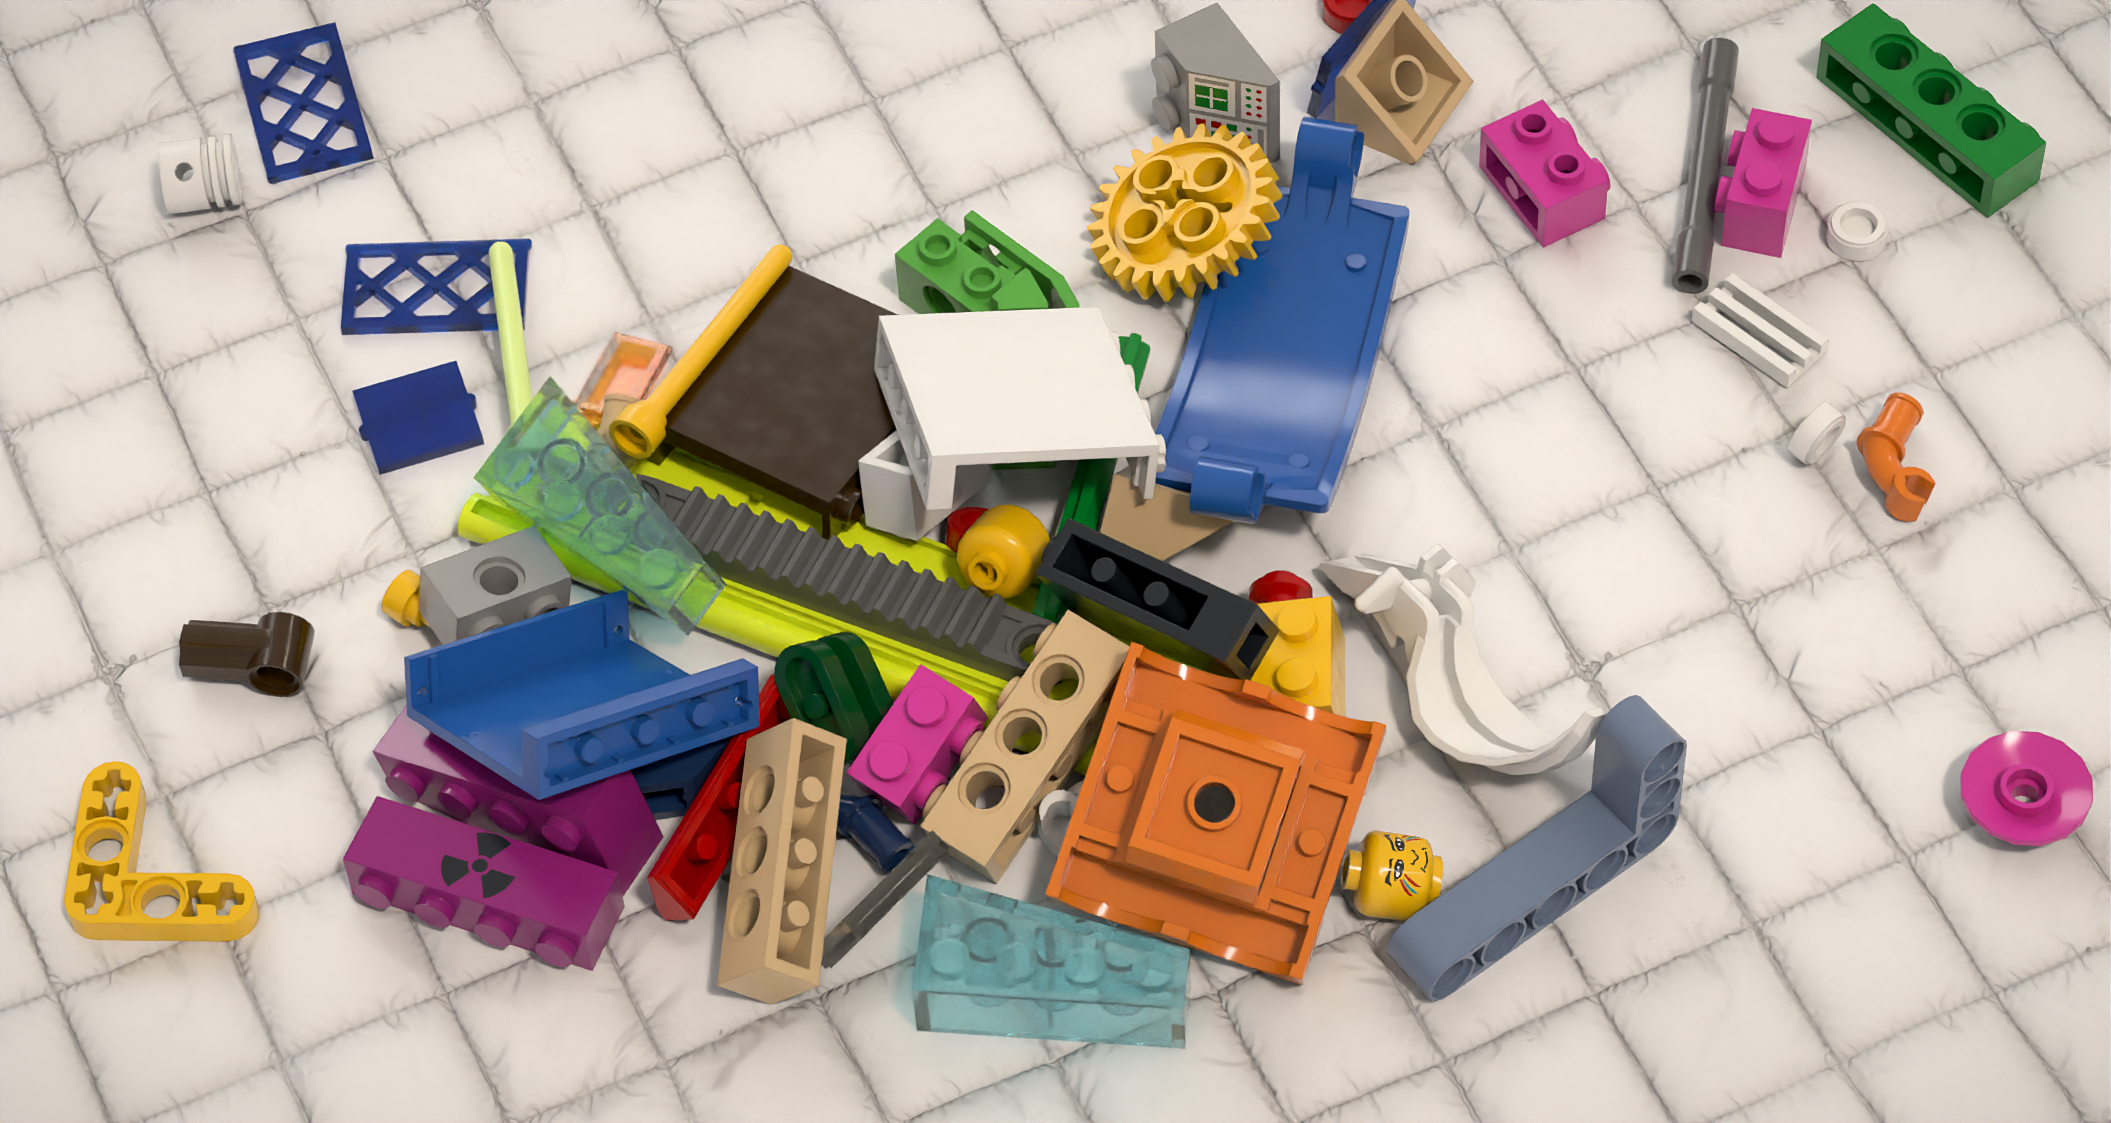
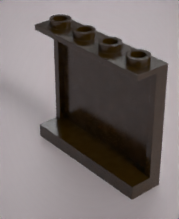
M788 266L667 414L665 438L651 456L646 459L661 465L675 447L680 448L821 514L822 538L828 540L832 535L838 536L846 525L853 526L856 524L864 512L858 461L897 430L875 373L874 365L879 316L898 314Z

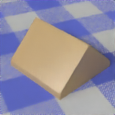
M1391 0L1336 76L1335 121L1358 125L1359 131L1364 133L1365 146L1407 164H1413L1421 158L1474 81L1406 0Z

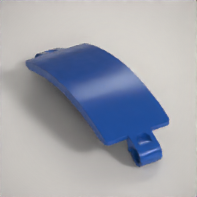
M1305 116L1302 118L1295 147L1291 188L1277 186L1282 193V199L1273 204L1280 214V218L1273 222L1264 223L1272 236L1271 239L1268 241H1253L1251 246L1258 257L1255 260L1240 257L1235 261L1239 271V275L1236 277L1229 275L1223 270L1217 274V289L1214 290L1210 289L1205 282L1177 377L1155 431V435L1161 434L1163 436L1166 447L1165 470L1156 473L1155 483L1172 489L1190 491L1189 512L1191 514L1255 524L1264 504L1322 514L1329 511L1334 501L1351 454L1374 376L1399 274L1410 210L1406 206L1353 198L1364 146V133L1359 131V127L1356 124Z

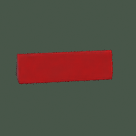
M774 674L769 677L759 693V727L733 736L647 876L658 912L667 921L694 920L733 855L747 739L791 719L776 686Z

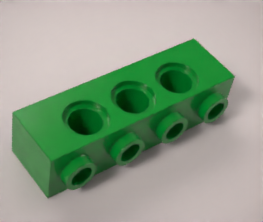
M1872 3L1821 39L1816 78L1986 218L1992 216L2039 182L2046 141L2040 137L2031 125L2021 122L1998 104L1989 91L1982 87H1977L1957 71L1944 55L1934 52L1916 38L1899 19L1890 17L1876 4Z

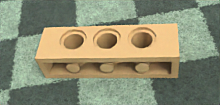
M1067 610L1058 625L1052 623L1045 628L1034 647L1033 656L1035 659L1022 678L1014 677L1005 686L997 701L996 708L998 713L985 732L979 730L968 740L960 756L961 767L948 786L945 784L940 785L926 802L922 814L924 821L920 827L933 845L995 884L999 882L1039 823L1041 801L1047 794L1062 789L1100 733L1129 649L1128 645L1070 610ZM1064 679L1079 681L1078 688L1071 697L1060 701L1049 698L1050 691L1057 682ZM1029 732L1042 734L1039 746L1031 753L1025 755L1012 753L1014 743L1023 734ZM991 786L1005 788L1004 796L999 804L990 809L976 808V800L983 790Z
M792 718L747 739L717 986L771 1005L819 986L846 738Z

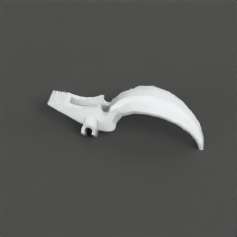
M1435 544L1426 553L1421 555L1418 565L1364 553L1320 563V571L1324 572L1325 576L1328 575V579H1332L1333 584L1336 583L1337 588H1340L1341 592L1356 599L1354 604L1356 610L1365 614L1372 613L1381 626L1391 647L1401 646L1405 643V653L1410 663L1406 681L1412 720L1433 746L1460 762L1485 765L1491 770L1510 775H1524L1560 768L1580 757L1596 739L1598 726L1605 717V713L1600 707L1585 711L1569 729L1560 736H1556L1544 731L1521 714L1506 698L1484 664L1472 632L1475 610L1469 597L1473 593L1476 581L1462 564L1453 559L1440 544Z

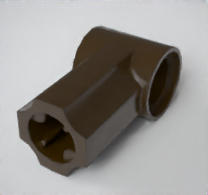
M286 612L265 614L259 619L258 624L189 620L188 624H183L180 635L179 667L183 677L247 681L255 690L266 695L290 697L298 694L303 688L315 630L311 623L304 618Z

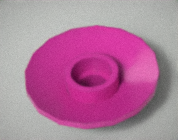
M2010 731L1986 739L1970 752L1960 775L1961 799L1971 819L1991 836L2014 845L2043 846L2067 838L2083 825L2093 804V778L2082 757L2063 741L2040 732ZM2025 796L2030 798L2033 802H2021L2015 799V797Z

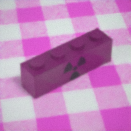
M376 796L343 857L352 894H355L366 904L381 909L392 906L414 913L422 921L438 928H447L451 925L476 933L483 941L493 946L508 947L513 945L537 953L546 962L559 967H568L572 964L593 971L625 907L619 875L616 871L380 796Z

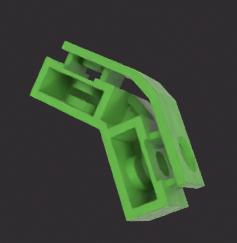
M973 210L964 216L965 232L962 235L937 218L895 253L899 300L918 314L1080 308L1079 302L1063 275ZM989 245L996 247L1000 252L995 256ZM1055 461L992 464V470L1055 468Z

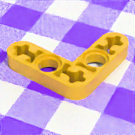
M106 762L95 767L86 776L82 786L64 894L65 909L75 932L86 939L124 941L227 942L239 940L248 935L256 927L259 920V905L251 884L240 875L229 873L136 872L147 804L141 778L134 767L124 762ZM124 787L125 791L119 792L116 797L114 810L117 818L109 817L105 798L112 795L114 788ZM111 838L123 843L121 852L110 860L96 861L88 857L93 845L103 839ZM94 882L102 883L107 903L100 905L97 914H87L86 909L93 908L96 900L97 889ZM169 895L180 900L175 912L165 918H151L144 914L147 904L158 896ZM199 898L201 904H196L198 915L194 917L192 899ZM226 900H237L238 905L231 907L229 915H218L217 910L224 908Z

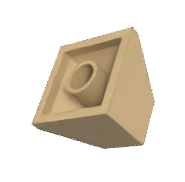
M1130 466L1114 474L1100 533L1164 561L1234 521L1191 514L1189 512L1190 491L1172 489L1155 483L1153 499H1143L1139 487L1134 486L1132 483L1133 473Z

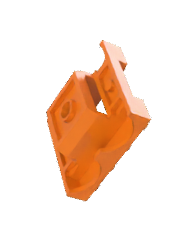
M1131 642L1045 893L1047 900L1302 985L1363 797L1366 794L1386 734V725L1376 721H1363L1333 714L1291 699L1269 686L1247 679H1232L1201 671L1163 657L1143 645ZM1297 773H1298L1299 775H1298V778H1297V781H1296V784H1295V787H1294V790H1293V793H1292V796H1291V799H1290V802H1289V805H1288V808H1287V811H1286V814H1285V817H1284V820H1283V823H1282V826H1281V829H1280V832H1279V835H1278V838H1277V841H1276V844H1275V847H1274V850H1273V853H1272V856H1271V859H1270V862H1269V865H1268V868H1267V871H1266V874H1265V877H1264V880H1263V883H1262L1260 892H1259V894H1258V890H1259V887H1260V884H1261V881H1262V878H1263V875H1264V872H1265V869H1266V866H1267V863H1268V860H1269V857H1270V854H1271V851H1272V848H1273V845H1274V842H1275V839H1276V836H1277V833H1278V830H1279V827H1280V824H1281V821H1282V818H1283V815H1284V812H1285V809H1286V806H1287V803H1288V800H1289V797H1290V794H1291V791H1292V788H1293V785H1294V782H1295V779H1296V776H1297ZM1207 787H1223L1234 797L1235 806L1227 819L1213 823L1205 821L1197 814L1195 810L1196 798Z

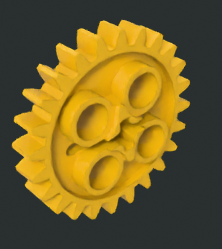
M1199 124L1192 138H1187L1181 127L1175 129L1172 142L1164 144L1158 136L1152 137L1153 151L1144 154L1138 149H1133L1131 154L1135 163L1130 168L1115 165L1112 168L1119 178L1116 184L1107 183L1099 186V190L1106 201L1098 202L1090 207V210L1097 219V221L1087 226V230L1095 240L1090 244V247L1110 280H1117L1124 292L1128 293L1135 288L1141 298L1147 300L1157 289L1164 302H1169L1176 288L1181 287L1188 299L1193 298L1197 283L1205 281L1210 289H1217V274L1224 270L1229 275L1236 277L1239 275V271L1235 261L1240 257L1249 260H1255L1258 257L1251 246L1253 241H1268L1271 239L1272 236L1264 223L1273 222L1280 218V214L1273 204L1282 199V193L1275 183L1279 180V177L1258 143L1252 145L1244 132H1240L1233 137L1225 125L1219 127L1211 136L1205 124Z

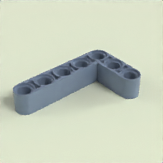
M1633 695L1620 701L1606 714L1596 732L1591 791L1407 919L1389 939L1386 947L1387 955L1430 1000H1442L1654 851L1669 837L1677 825L1687 750L1686 740L1641 696Z

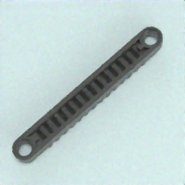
M633 474L623 476L614 481L606 489L603 498L607 527L614 537L625 543L1007 682L1017 676L1022 678L1030 664L1022 659L1021 653L1025 648L1036 644L1045 628L1054 623L1051 620L1007 605L1002 596L996 593L991 598L983 596L976 586L971 585L967 590L960 588L954 578L947 577L943 582L937 580L929 569L925 568L921 573H917L907 561L901 560L897 565L892 564L882 552H878L873 557L866 553L862 545L855 543L852 548L845 547L839 537L834 535L828 540L823 539L815 528L809 527L803 532L790 519H786L782 524L778 523L770 512L765 510L760 515L753 514L745 503L741 502L737 507L731 506L723 495L718 494L715 499L709 498L703 489L698 486L689 491L650 476ZM635 499L646 500L653 505L652 510L641 518H626L619 513L620 508L625 503Z

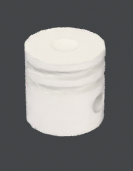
M224 134L222 141H219L216 135L209 136L207 143L203 142L202 137L158 143L159 175L168 214L211 209L212 202H216L218 208L226 207L228 200H231L233 206L242 204L241 176L232 134ZM189 170H193L192 177L187 181H183L184 174Z

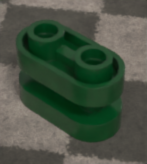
M839 632L817 640H809L785 648L777 658L774 671L775 682L790 718L798 719L846 738L844 766L852 764L893 705L891 696L867 644L859 636L851 632Z

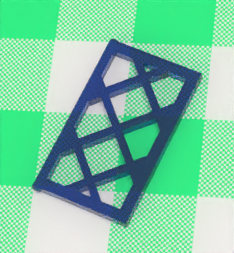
M335 22L237 45L233 48L267 180L270 184L374 159ZM328 41L332 53L325 64L301 55L307 46ZM264 56H270L279 60L264 79L251 74L248 60ZM291 66L315 75L301 94L277 85ZM328 81L341 86L345 100L338 109L313 100ZM267 96L291 105L277 124L268 122L263 118L260 105ZM304 111L328 120L313 140L290 131V128ZM341 126L354 131L357 146L335 150L326 145ZM281 141L304 152L297 161L276 165L272 151Z
M531 239L347 244L345 247L347 258L340 327L342 335L498 331L496 313L481 314L477 311L494 297L490 267L482 262L481 259L489 254L490 247L496 242L509 244L513 253H516L514 265L523 330H525L529 255L532 249ZM455 255L458 260L436 277L417 262L424 256ZM391 257L395 260L373 278H370L360 269L361 258ZM471 268L485 279L488 284L465 301L447 285ZM407 270L425 285L401 303L386 291L384 287ZM436 294L455 309L448 315L417 316L413 313ZM372 296L391 310L384 317L356 318L357 308Z

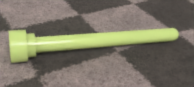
M496 242L489 249V262L511 426L501 441L503 466L510 475L518 478H528L546 473L543 472V461L553 457L550 435L535 420L513 251L509 244Z

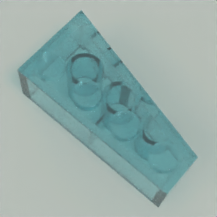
M551 376L473 477L498 502L532 526H535L539 531L688 636L727 585L658 503L652 493L623 461L607 439L598 431L577 403Z
M927 874L912 987L917 1031L1185 1049L1191 994L1190 949Z

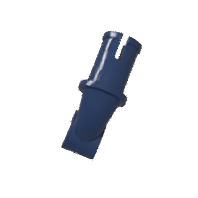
M840 794L837 821L838 831L845 838L853 837L874 859L884 874L893 873L903 867L913 856L915 846L881 811L883 802L875 795L860 797Z

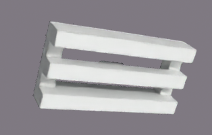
M1734 273L1725 279L1723 289L1716 287L1709 293L1708 302L1704 304L1700 301L1692 311L1691 322L1786 388L1791 386L1816 363L1828 349L1829 338ZM1722 311L1749 330V334L1719 313ZM1770 344L1794 362L1792 364L1766 346Z

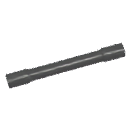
M1726 38L1710 39L1703 46L1698 82L1700 97L1682 230L1677 238L1672 273L1673 286L1677 290L1689 294L1703 292L1709 284L1714 246L1712 237L1715 215L1714 207L1719 185L1729 101L1734 92L1739 55L1737 44Z

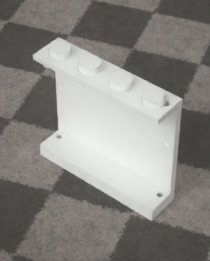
M1099 307L879 316L874 370L926 510L952 509L956 465L1126 457L1133 473V485L1139 487L1143 499H1153L1156 473L1163 472L1166 466L1165 441L1161 434L1155 435L1151 426L1148 402L1146 399L1139 398L1135 389L1133 368L1131 365L1124 364L1120 355L1118 335L1116 331H1109Z

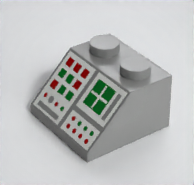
M1216 2L1156 30L1155 58L1151 60V68L1156 79L1157 97L1153 98L1152 106L1160 125L1166 131L1173 129L1174 132L1176 128L1181 127L1187 138H1192L1199 124H1205L1211 136L1219 127L1225 125L1233 137L1240 132H1244L1252 145L1258 143L1270 163L1279 160L1280 81L1221 6Z

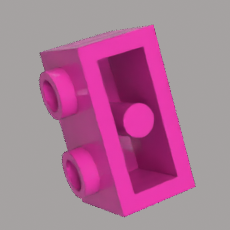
M1543 99L1481 128L1479 167L1543 248L1605 219L1607 191L1610 190L1611 184L1604 165L1597 158L1591 159L1578 143L1571 124L1563 117L1558 118Z
M1752 108L1746 131H1734L1727 166L1735 167L1733 177L1721 176L1714 212L1724 213L1721 246L1778 258L1782 257L1806 169L1811 119Z
M920 664L846 773L864 793L877 796L884 806L916 825L923 814L929 797L940 785H946L947 778L960 760L966 743L974 733L979 730L983 731L984 723L988 716L974 697Z

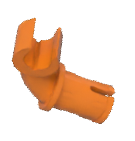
M1895 392L1887 397L1883 409L1872 426L1864 428L1860 432L1856 445L1864 457L1870 476L1875 484L1886 494L1884 501L1889 513L1902 521H1916L1936 483L1925 470L1917 467L1904 468L1901 464L1906 452L1904 445L1915 426L1921 421L1924 411L1921 404L1912 396Z

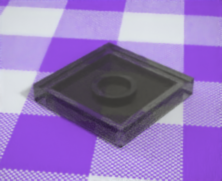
M933 830L824 937L821 965L825 969L827 967L832 968L948 854L947 849L949 846Z

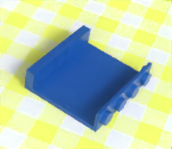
M623 589L404 657L407 717L538 800L759 727L758 666L741 658L692 675L688 674L629 639L628 592Z

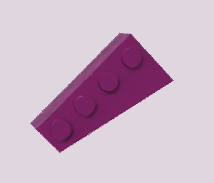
M406 705L372 751L386 775L385 782L387 786L400 798L409 802L421 803L462 823L616 871L619 875L623 896L664 838L631 770L538 800L407 717Z

